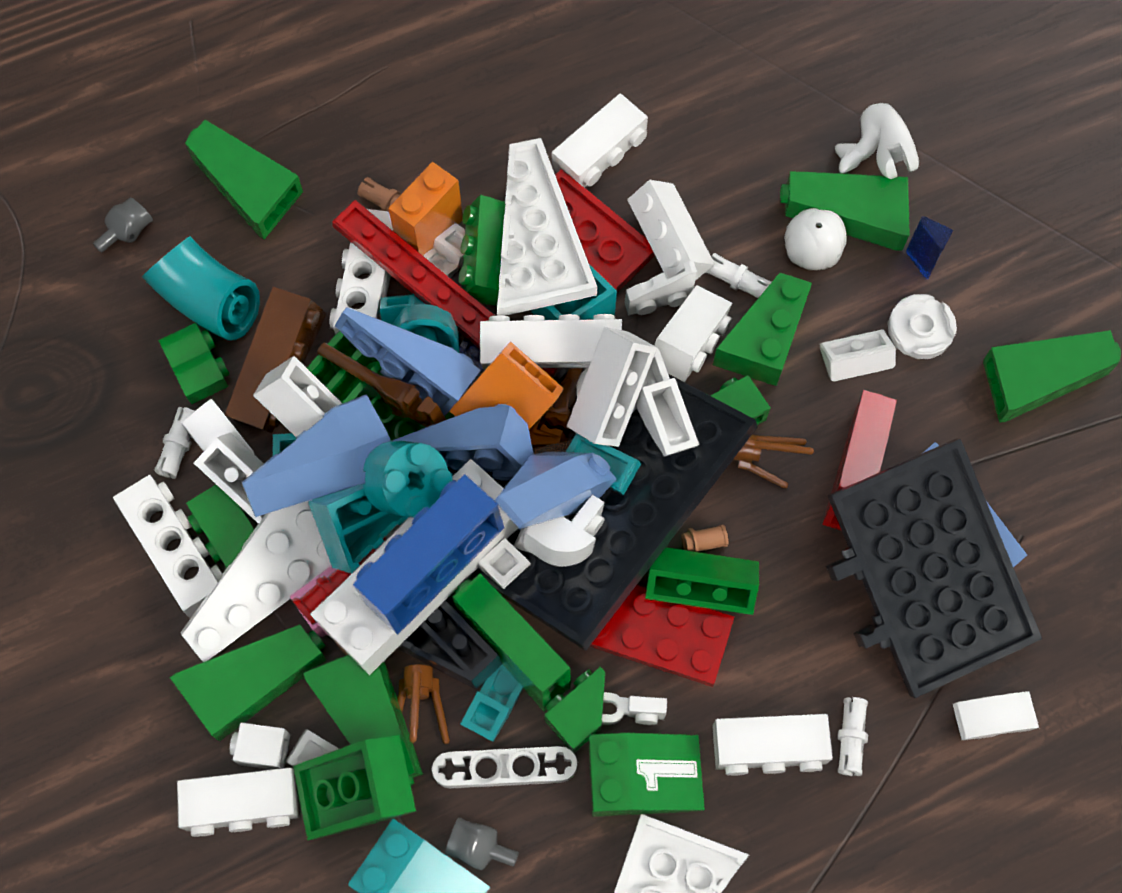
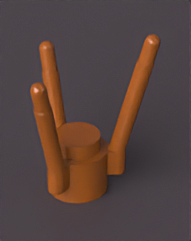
M752 434L733 460L739 461V469L748 470L782 488H787V482L752 464V460L759 462L762 449L810 455L814 453V449L798 446L807 443L804 438L757 436Z
M409 665L404 667V679H399L397 700L401 711H403L406 694L407 698L411 699L409 740L412 743L417 740L419 700L429 698V692H431L442 742L448 744L450 740L439 693V679L433 678V668L428 665Z

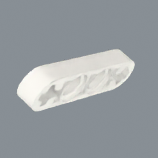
M560 746L446 752L435 759L432 773L437 783L445 788L562 783L570 780L576 773L577 760L570 749ZM538 755H545L544 763L556 762L557 755H564V760L571 762V767H566L565 774L561 775L557 774L556 768H545L546 776H538L540 772ZM521 756L529 757L534 762L533 772L526 777H520L513 771L514 761ZM484 758H490L497 764L495 775L488 779L481 778L476 773L477 763ZM464 759H471L469 769L472 780H465V772L453 773L452 780H446L445 775L439 773V768H444L446 761L451 760L454 767H466Z

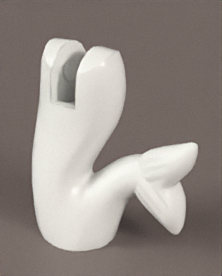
M885 103L871 105L862 113L860 118L862 135L859 143L837 144L835 146V151L841 158L839 164L841 174L856 168L861 161L869 158L876 149L877 165L881 173L889 179L897 177L895 163L904 161L909 172L918 169L919 166L916 147L907 126L895 109Z

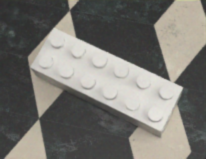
M472 459L452 476L453 480L458 481L464 474L467 475L494 501L504 489ZM499 506L505 528L398 635L364 603L352 584L357 580L356 575L360 569L367 563H374L385 553L384 548L394 536L398 534L403 535L413 525L412 521L414 518H409L310 615L370 675L480 566L478 562L504 538L507 539L518 527Z

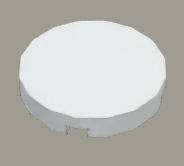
M914 294L902 299L892 310L888 321V334L894 346L903 354L916 359H931L941 355L951 345L957 330L956 319L949 306L944 302L940 303L934 300L935 297L927 294Z

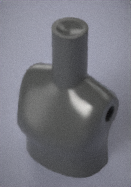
M129 197L122 204L114 205L110 209L104 221L108 230L94 241L93 245L100 253H103L117 240L131 243L136 240L143 228L152 222L153 219L144 207L132 197Z
M458 817L449 838L445 855L460 859L471 867L483 870L491 859L514 867L519 852L498 845L497 830L484 824L472 823Z

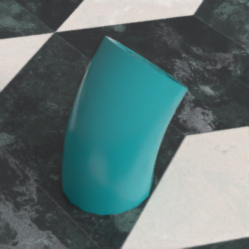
M191 236L168 252L142 276L163 299L180 313L203 328L227 340H237L244 336L253 326L258 315L260 292L256 284L220 264L201 248Z

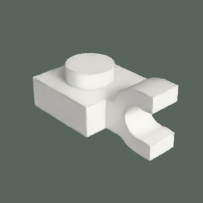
M604 692L603 702L613 703L617 707V711L613 715L602 714V724H616L622 719L623 715L633 717L636 723L645 725L657 724V719L664 720L667 708V699L639 696L624 698L614 693Z

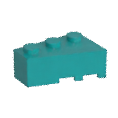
M363 484L308 501L332 568L351 574L360 566L358 563L372 549H377L384 542L383 538L396 525H401L408 518L389 514L375 508L365 496Z

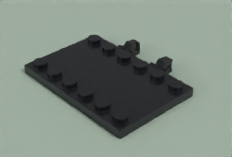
M961 439L949 441L827 495L848 545V548L841 550L844 558L826 566L829 576L834 581H839L854 574L856 580L862 579L876 615L871 616L873 625L866 626L853 633L857 644L865 649L879 643L882 649L890 647L911 697L917 698L1042 640Z

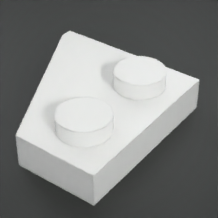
M694 260L683 263L685 271L669 279L667 274L663 272L644 283L627 289L625 307L628 315L635 313L646 315L652 313L658 307L666 305L677 307L682 305L694 289L697 276Z

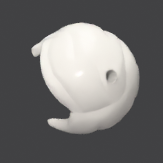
M817 208L804 210L790 221L785 232V247L789 259L799 267L808 270L831 268L840 259L846 245L844 223L836 213L829 210H818Z

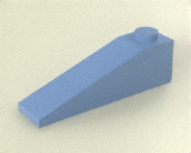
M348 307L345 308L335 324V327L364 356L375 357L380 362L382 368L380 372L384 376L414 385L420 392L419 397L422 399V402L427 396L431 397L433 402L438 404L444 416L458 402L481 371L468 356L458 353L453 348Z
M367 395L331 408L309 430H304L299 434L292 444L281 453L275 454L242 481L255 517L365 483L366 472H363L367 457L377 446L390 441L389 435Z
M498 404L495 407L477 408L392 440L430 445L442 455L447 467L459 471L472 459L485 472H492L493 479L505 481L511 480L530 455H534L528 424L513 407L505 404Z
M544 452L530 455L495 499V502L516 526L522 529L579 512L591 495L599 499L617 478L609 471L610 466L606 460L594 453Z

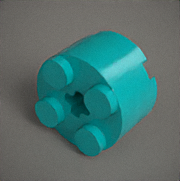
M419 304L405 307L399 312V315L392 324L453 348L459 353V335L456 323L451 313L437 306Z
M389 441L382 443L369 454L363 468V472H366L363 489L368 501L380 511L408 518H414L425 507L430 508L440 499L442 489L453 480L452 474L448 471L447 464L442 455L430 445L417 442Z

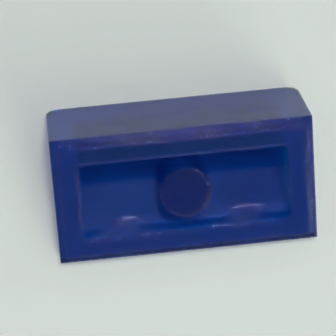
M922 216L906 249V253L922 275L928 279L953 230Z

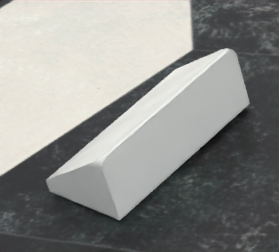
M883 329L820 343L822 357L832 381L895 367L896 348Z
M212 399L204 403L181 423L203 452L216 437L231 433L254 454L251 447Z

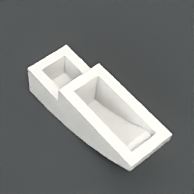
M656 349L635 405L652 438L665 457L697 447L699 443L675 378H669L660 350Z

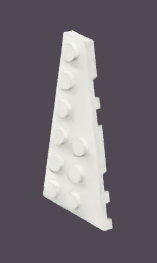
M538 138L510 144L497 316H506L596 296L597 285L542 139Z
M308 501L265 514L242 546V550L233 563L229 564L210 595L206 596L181 631L184 639L203 662L210 660L290 599L289 596L331 566Z
M641 814L614 893H721L749 855Z

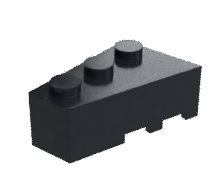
M446 600L397 648L474 689H477L502 665L499 655Z

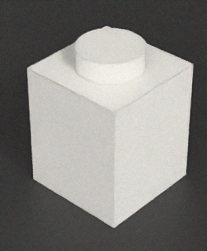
M240 723L239 732H234L231 738L230 754L234 755L233 761L240 766L269 770L284 769L291 734L283 728Z

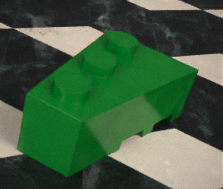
M779 273L718 346L713 365L744 376L749 375L750 378L777 386L812 283Z

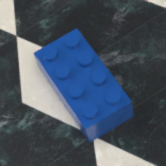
M465 474L458 481L452 480L442 489L440 499L430 508L425 507L420 510L412 521L413 525L403 535L398 534L394 536L385 546V553L374 563L369 562L364 565L356 575L357 580L352 584L364 603L397 635L505 528L498 504Z

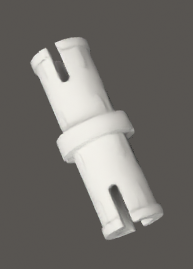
M716 253L711 257L715 265L706 271V273L731 284L730 288L734 290L739 288L757 298L762 295L772 282L747 270V266L743 264L739 266Z
M178 407L169 434H165L163 438L165 445L154 470L157 474L167 478H176L185 451H189L191 442H189L191 435L181 423L194 413V410Z
M850 697L844 698L842 729L838 731V740L841 741L838 773L853 776V772H855V776L862 775L863 746L868 742V734L865 732L868 701L862 698L853 697V702H851Z

